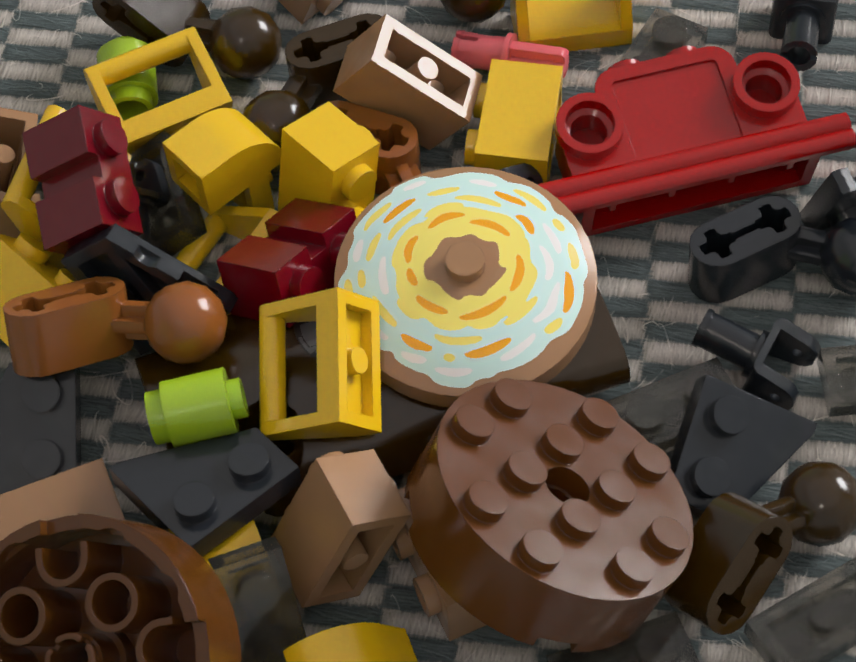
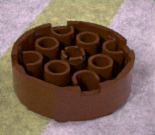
M504 378L496 382L477 386L461 395L453 402L441 419L414 464L405 486L404 498L410 499V508L414 521L408 531L412 543L429 573L445 592L471 615L496 631L532 646L540 637L556 642L570 643L571 652H590L602 650L624 641L643 624L683 572L689 561L694 539L691 510L684 491L670 468L671 463L668 455L660 447L648 442L636 429L620 418L615 408L605 400L595 397L586 398L567 389L541 382Z
M78 513V515L64 516L48 521L38 520L32 522L0 541V662H241V642L238 624L225 588L207 561L194 548L168 531L150 524Z

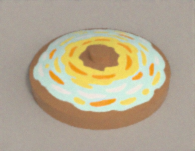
M452 167L422 173L402 181L379 195L361 212L348 230L338 253L334 273V288L339 287L379 301L381 382L410 398L442 407H450L461 395L477 386L496 382L500 379L509 378L548 383L556 377L575 357L588 335L595 313L598 285L597 266L592 246L583 227L573 213L558 198L534 182L505 171L481 167Z

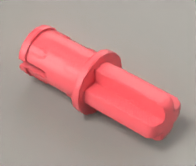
M458 30L456 37L453 38L451 55L472 69L489 71L491 59L563 66V78H565L568 70L569 50L563 47L518 41L517 34L511 32L507 33L506 37Z

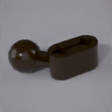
M92 0L94 11L107 25L122 36L134 37L146 43L154 42L194 26L207 52H211L212 59L221 71L240 80L260 78L272 69L280 58L282 49L280 28L268 13L252 6L231 8L220 18L213 20L210 19V12L201 0ZM189 54L163 63V65L178 67L184 63Z
M370 13L360 14L294 36L285 48L289 79L281 90L265 91L251 100L244 108L243 115L281 148L282 128L310 113V109L315 110L318 106L328 101H348L333 91L347 46L382 16Z
M814 461L798 466L782 481L777 500L762 506L733 492L723 493L716 497L706 507L693 528L694 539L689 561L683 572L664 595L666 601L672 607L714 633L720 635L734 633L750 618L787 559L792 547L793 536L800 542L821 547L840 543L856 530V479L844 467L838 464Z

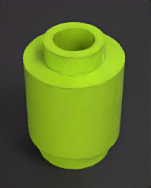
M130 36L117 37L100 47L96 56L97 64L148 43ZM156 67L106 86L123 121L154 109L158 104Z
M224 367L159 382V389L144 393L147 420L156 445L172 442V445L176 448L215 437L238 433V419L249 417L247 399L241 378L228 379Z

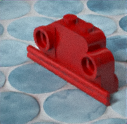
M682 46L658 58L645 61L637 59L619 61L600 74L595 83L594 93H580L567 99L560 107L555 123V156L562 179L538 185L558 198L573 213L586 235L591 236L809 184L820 157L856 148V133L851 126L849 115L846 112L807 121L798 97L800 77L794 65L786 58L775 53L759 52L747 56L736 65L732 55L720 47L706 46L696 48L694 46Z

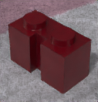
M78 104L22 133L30 179L42 183L45 198L35 203L44 251L65 255L71 246L115 223L136 236L143 234L139 213L140 199L133 184L127 154L128 140L122 128L120 117Z
M295 198L265 222L268 237L248 235L218 258L216 262L223 286L231 290L238 298L231 310V314L259 321L260 305L334 288L336 260L341 244L356 220L354 208ZM296 322L286 323V327L290 328Z

